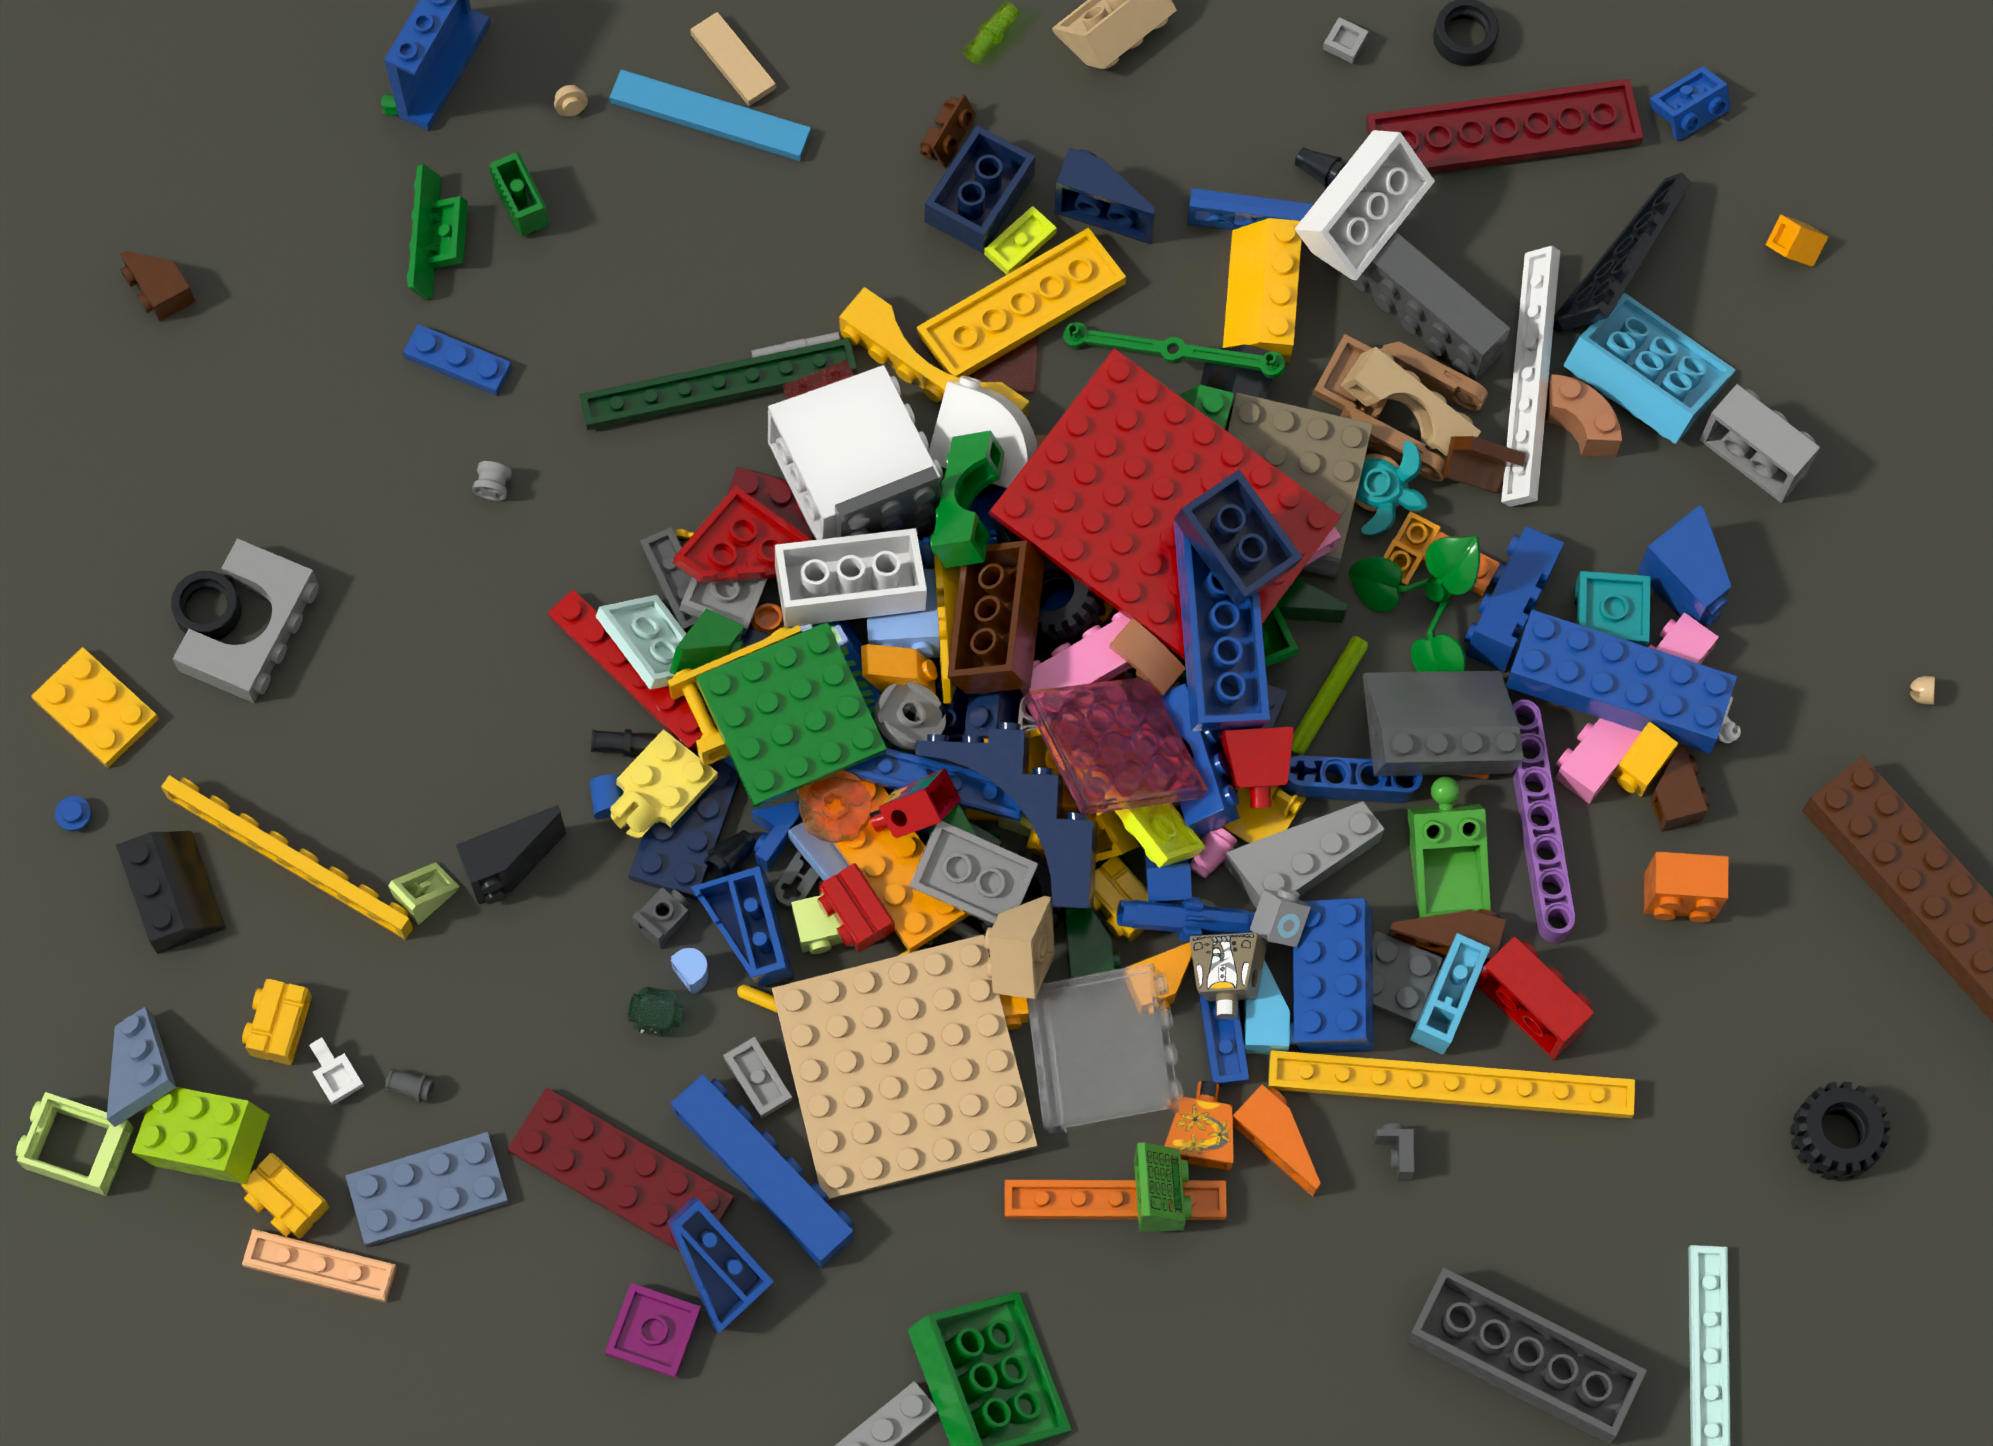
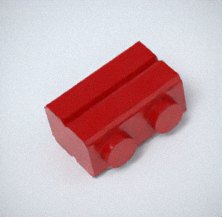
M853 863L819 885L821 897L817 899V902L828 918L834 915L840 924L836 930L847 947L853 944L859 953L895 931V921L856 863Z

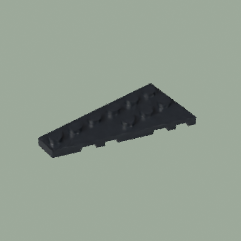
M1683 173L1667 177L1662 181L1554 315L1553 325L1557 332L1571 328L1575 330L1585 324L1592 325L1610 316L1633 276L1643 266L1644 258L1674 209L1684 199V193L1691 181Z

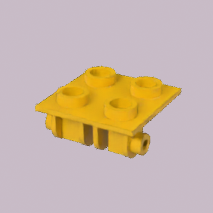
M1280 785L1271 786L1272 807L1250 808L1249 787L1234 788L1239 800L1236 808L1240 818L1221 827L1250 844L1287 830L1306 798L1298 797L1297 794L1290 796L1283 792Z

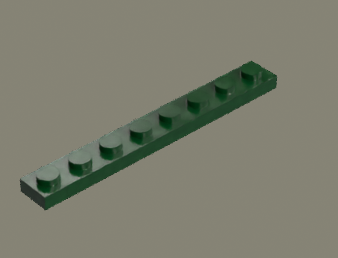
M844 338L579 395L588 431L857 374V367L850 338Z

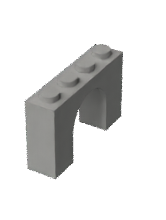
M237 538L221 569L224 576L230 582L261 595L271 603L272 616L269 625L259 637L239 645L225 644L188 629L173 657V661L179 672L255 703L258 695H263L268 689L271 681L270 673L275 663L280 664L287 650L286 642L291 633L295 634L299 630L303 620L302 612L306 604H311L316 598L319 585L312 569Z

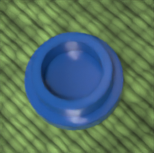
M79 796L64 798L55 809V819L62 829L71 832L79 831L86 827L92 816L90 805Z

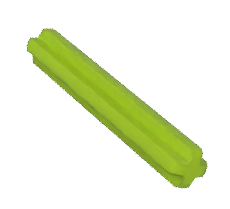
M1358 636L1351 637L1293 734L1291 754L1294 756L1304 755L1367 651L1368 643Z

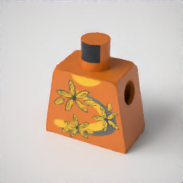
M1199 1081L1196 1099L1181 1097L1164 1146L1180 1149L1181 1160H1187L1189 1165L1231 1171L1234 1158L1232 1105L1217 1102L1220 1088L1218 1083Z

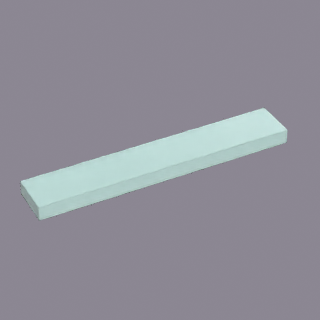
M1690 1245L1688 1248L1691 1446H1731L1727 1247Z

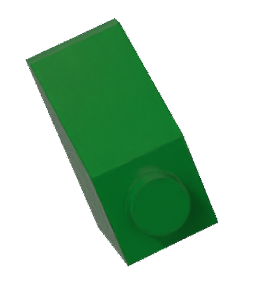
M706 608L677 645L669 672L675 675L683 669L690 668L693 670L743 649L745 643L741 641L744 626Z

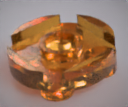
M841 771L804 787L799 798V811L804 827L809 834L826 842L838 843L857 839L861 831L867 826L870 820V813L872 812L871 796L856 775L847 771ZM834 799H840L841 806L845 807L843 811H839L837 814H832L830 809L825 808L826 804H832Z

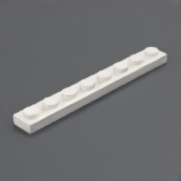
M1554 246L1527 252L1524 256L1506 447L1524 452L1526 456L1523 467H1505L1501 502L1509 507L1534 502L1538 499L1560 250Z

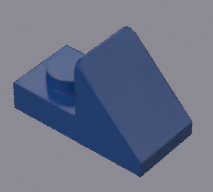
M800 800L751 811L752 821L770 832L769 834L764 832L754 846L757 866H760V868L767 872L770 871L790 842L788 831L802 823L807 817L806 803Z

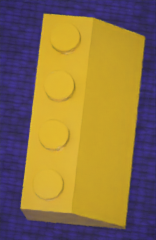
M1267 218L1232 230L1223 348L1246 344L1279 352L1284 357L1285 362L1291 361L1294 346L1301 237L1295 231V227L1300 221Z

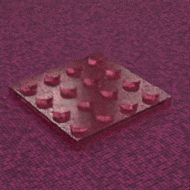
M1141 677L1032 690L1027 693L1024 701L1081 815L1202 799L1208 791L1157 690L1150 682L1143 680Z

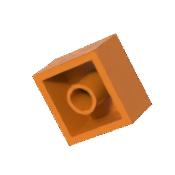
M1656 852L1644 873V914L1654 915V918L1658 920H1672L1675 916L1689 917L1690 921L1705 923L1711 921V919H1716L1728 899L1729 857Z

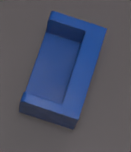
M1144 849L1148 901L1192 899L1191 867L1188 864V859L1159 868L1156 863L1146 856Z

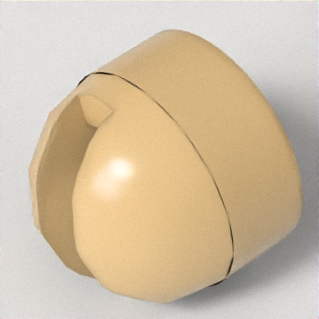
M1923 676L1916 678L1910 685L1912 699L1920 704L1934 705L1935 677Z

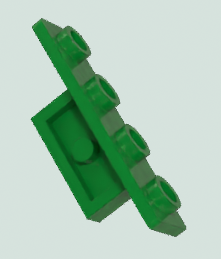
M425 164L417 165L416 179L414 181L415 197L414 209L412 210L413 223L412 236L409 243L410 261L407 282L410 290L424 300H428L433 297L435 269L461 264L464 261L468 201L461 196L440 200V175Z

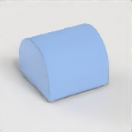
M684 948L671 956L672 969L691 994L697 993L707 984L709 978L707 961L699 950Z

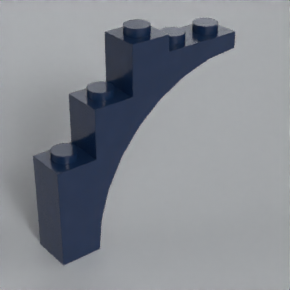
M1001 722L999 723V729H989L988 743H984V737L963 736L962 742H948V735L927 734V741L916 740L917 756L951 761L971 768L993 781L1017 803L1033 825L1044 849L1051 876L1052 907L1094 909L1098 822L1088 820V813L1068 812L1066 819H1062L1064 777L1054 775V768L1033 767V773L1028 774L1030 732L1020 730V723Z

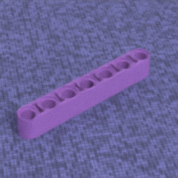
M1519 700L1512 705L1515 715H1523L1531 722L1527 726L1519 724L1522 749H1531L1536 754V758L1527 759L1523 757L1524 760L1512 772L1538 931L1545 941L1559 943L1568 937L1575 923V912L1541 712L1534 702ZM1525 783H1538L1542 791L1538 793L1531 792ZM1540 815L1547 820L1548 825H1535L1531 817ZM1546 849L1552 853L1554 859L1543 860L1536 851ZM1552 883L1556 885L1559 893L1555 895L1547 893L1543 889L1542 884ZM1548 918H1560L1564 922L1565 928L1556 929L1549 924Z

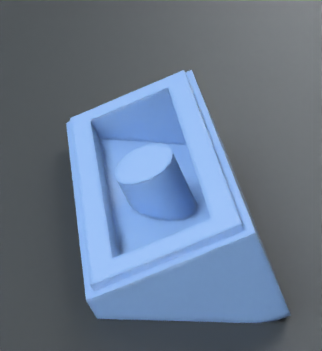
M815 817L794 826L788 831V839L823 881L833 875H837L849 866Z

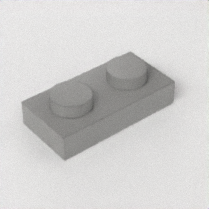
M755 1037L723 1055L725 1062L761 1119L793 1101L791 1094Z

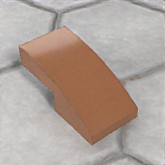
M1133 618L1110 643L1109 648L1137 670L1136 675L1162 696L1165 695L1186 670L1182 663L1153 634Z

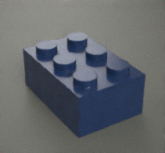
M977 125L926 201L925 222L984 253L985 248L990 244L1034 177L1036 156Z
M1237 470L1181 508L1174 518L1236 606H1239L1289 572L1303 558L1240 470Z

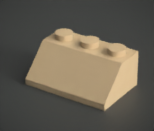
M1087 0L1056 24L1052 30L1086 65L1107 69L1115 65L1119 61V56L1128 49L1140 45L1144 40L1143 37L1149 32L1165 25L1168 17L1176 12L1177 9L1172 0Z

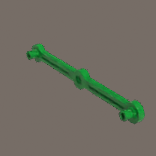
M1079 322L1069 324L1063 332L1066 344L1073 349H1080L1085 345L1115 348L1163 356L1164 360L1170 364H1178L1185 359L1259 370L1268 378L1280 377L1286 370L1284 357L1276 351H1270L1262 356L1188 345L1179 337H1170L1165 341L1093 331L1088 330L1084 324ZM1171 347H1179V350L1176 353H1169V349Z

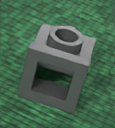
M662 887L639 912L636 911L632 915L634 926L662 949L690 919L689 910L686 908L689 903L677 890L673 889L668 893ZM662 907H667L670 910L666 916H659L657 912Z

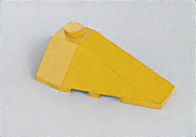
M934 554L943 703L945 704L951 703L957 687L947 675L961 566L945 568L939 557Z

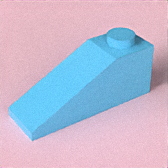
M1457 933L1418 1018L1410 1041L1442 1055L1445 1053L1455 1035L1490 947Z
M1265 960L1257 997L1244 1000L1243 1041L1245 1054L1270 1055L1271 1050L1288 1052L1289 1044L1295 1045L1294 1023H1290V1010Z

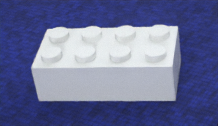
M916 528L775 545V570L784 627L925 611L927 588Z

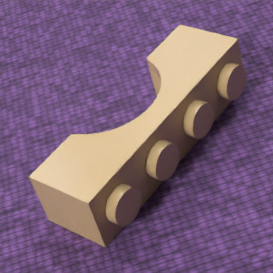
M1374 347L1362 353L1340 386L1366 407L1383 399L1396 400L1407 406L1418 420L1421 431L1420 442L1426 445V449L1439 455L1444 460L1447 459L1451 436H1479L1481 431L1473 425V421L1467 415L1456 412L1446 404L1447 401L1441 394L1430 391L1420 383L1421 380L1415 373L1400 367L1394 362V358L1389 352Z

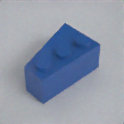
M693 1197L667 1221L714 1330L720 1333L774 1281L697 1198Z

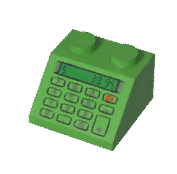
M1146 1142L1137 1143L1134 1170L1139 1233L1184 1230L1185 1219H1191L1192 1216L1190 1196H1183V1182H1189L1187 1160H1181L1180 1149Z

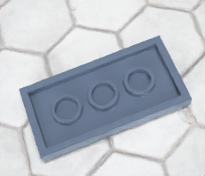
M488 1132L345 1175L366 1248L509 1204Z

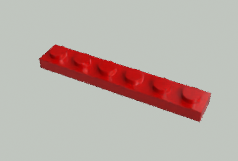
M574 590L570 591L547 612L553 622L681 744L692 752L697 749L696 741L701 739L703 734L685 696L673 700L670 695L669 686L650 690L596 618L597 612Z

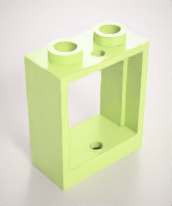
M45 1092L42 1101H37L30 1115L32 1125L28 1134L23 1135L18 1142L16 1148L17 1161L26 1170L107 1196L134 1127L128 1119L114 1127L106 1120L107 1112ZM57 1112L108 1129L89 1176L38 1160Z

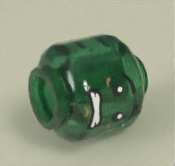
M643 987L638 994H632L627 1020L632 1022L634 1030L638 1033L666 1037L670 1034L673 1027L680 1026L683 1006L677 1005L676 994L672 991Z

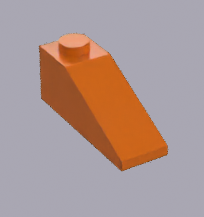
M1261 1084L1233 1115V1127L1313 1197L1318 1192L1321 1183L1290 1108L1286 1106L1287 1100L1276 1089L1270 1088L1268 1090Z

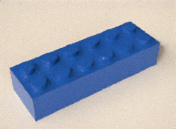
M1174 520L1191 732L1262 728L1270 720L1259 592L1239 606H1236Z
M1531 609L1506 687L1641 732L1651 722L1678 742V744L1711 754L1718 739L1737 676Z

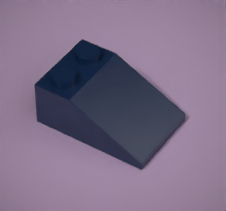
M1069 148L1056 182L1054 213L1151 244L1156 208L1102 158L1097 157L1088 150L1082 149L1078 151Z

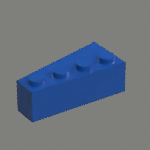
M1525 526L1521 537L1514 534L1506 551V554L1511 555L1507 565L1500 563L1492 583L1497 585L1492 595L1489 593L1485 594L1478 612L1482 613L1478 624L1472 622L1464 641L1469 643L1466 656L1503 673L1505 672L1524 632L1531 609L1534 610L1560 556L1564 542L1528 526Z

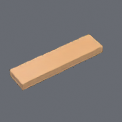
M255 1229L252 1230L242 1262L243 1267L385 1303L387 1302L397 1268L395 1264Z

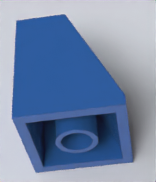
M1700 505L1647 547L1637 570L1639 575L1651 576L1650 587L1679 618L1685 612L1706 628L1713 625L1721 617L1722 613L1720 611L1728 603L1726 597L1732 586L1705 510Z

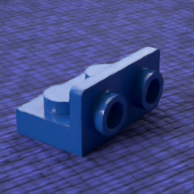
M1704 66L1649 98L1651 109L1671 123L1673 138L1677 141L1684 139L1731 109L1728 84Z

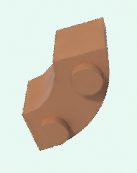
M1552 374L1547 390V423L1559 425L1569 431L1579 444L1581 456L1616 457L1622 442V434L1619 421L1610 404L1589 385L1571 377Z

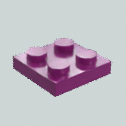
M630 1283L606 1347L605 1355L676 1379L702 1310L701 1306Z

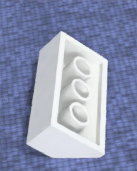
M1373 130L1295 227V231L1314 255L1350 279L1357 280L1435 180L1401 132Z

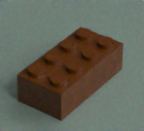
M1027 540L988 545L985 562L961 566L947 677L965 694L1031 688L1045 558Z

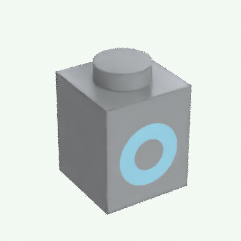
M1279 887L1278 892L1263 889L1250 930L1257 932L1263 939L1269 942L1297 947L1311 906L1299 900L1300 894L1291 889Z

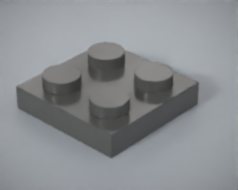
M1376 931L1373 937V1008L1416 1025L1443 958Z

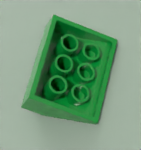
M1019 1291L928 1314L908 1329L950 1446H1034L1072 1431Z

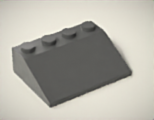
M1501 671L1376 672L1363 674L1374 776L1511 774L1524 760L1520 726Z

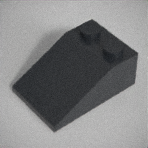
M558 805L456 844L478 904L484 902L486 904H493L503 900L506 894L512 892L567 834Z

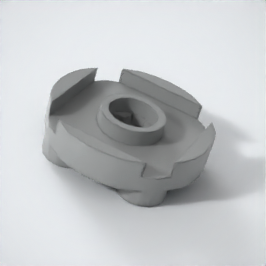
M907 682L906 685L897 686V683L891 684L878 698L874 708L875 718L873 720L879 733L883 734L887 740L909 753L916 754V740L927 741V734L941 735L945 728L946 717L944 715L942 718V712L939 708L941 702L930 689L914 682ZM913 712L915 714L913 719L916 722L908 720L903 713Z

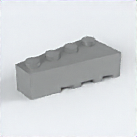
M1362 801L1226 852L1223 865L1257 908L1263 889L1278 892L1279 887H1284L1298 892L1300 898L1379 843L1385 829Z

